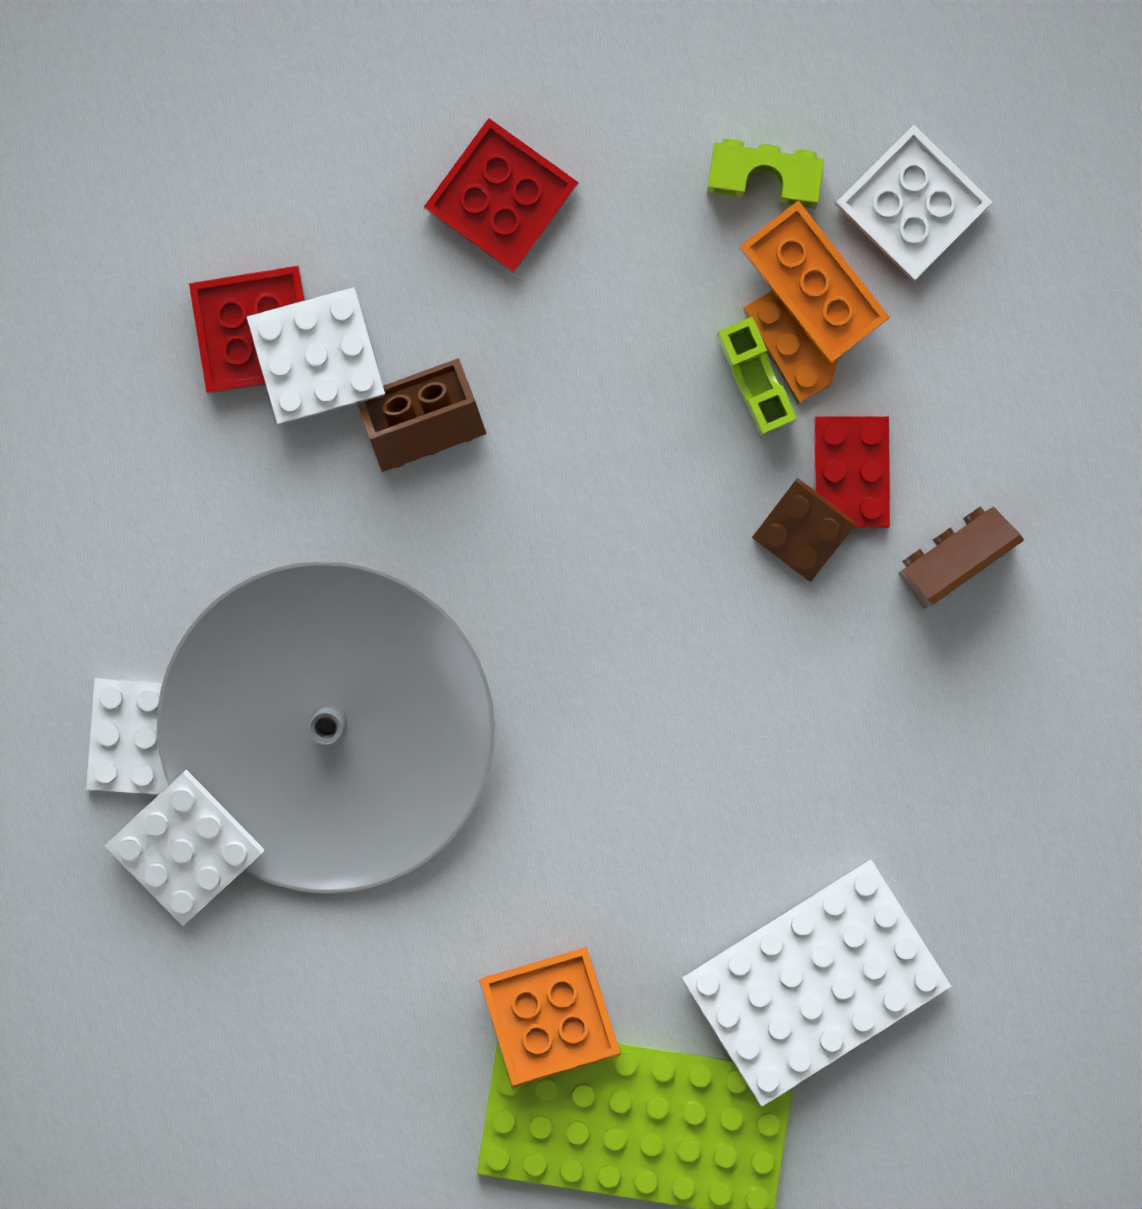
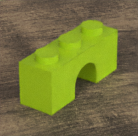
M722 139V143H714L706 193L743 198L747 179L754 173L768 172L774 175L780 183V204L793 205L799 200L803 207L816 209L825 159L817 158L816 152L795 150V154L780 152V147L769 144H760L758 149L743 147L744 142L735 139Z
M753 316L719 330L716 338L760 438L794 424L797 420L796 414L783 385L779 384L767 357V348Z

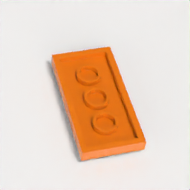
M799 200L739 246L742 253L829 364L836 361L890 318Z

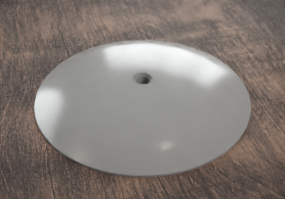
M312 561L276 567L246 579L219 596L197 617L177 645L166 669L157 709L159 755L168 785L187 769L264 849L263 853L244 872L274 885L310 893H344L377 887L416 870L432 859L449 844L475 809L489 774L494 749L495 722L488 681L480 660L459 626L438 604L407 582L386 572L346 562ZM323 717L333 719L337 725V730L332 733L323 732L318 726V720Z

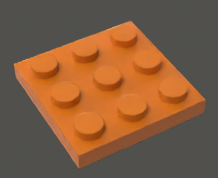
M587 947L479 979L512 1088L620 1056V1049Z

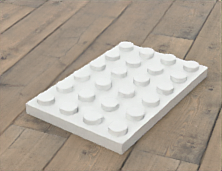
M872 860L867 861L681 978L761 1107L952 987Z

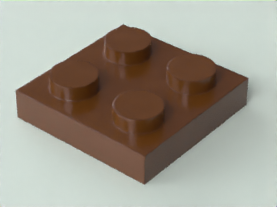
M797 478L752 538L811 582L857 522Z

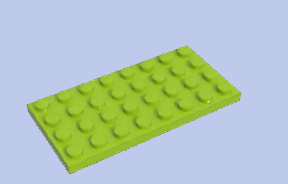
M497 1041L477 1174L697 1209H775L793 1087L761 1107L732 1060L618 1043L621 1053L618 1057L512 1088Z

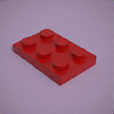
M815 416L814 490L857 522L853 528L890 527L889 416Z

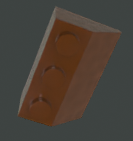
M459 358L383 385L385 396L357 403L382 472L401 467L406 463L428 455H434L447 448L464 442H470L487 434Z
M981 506L963 518L967 524L955 533L951 527L933 539L936 547L926 554L919 549L902 561L906 568L901 570L899 574L924 609L941 600L1024 541L1021 534L994 506L987 511H984Z

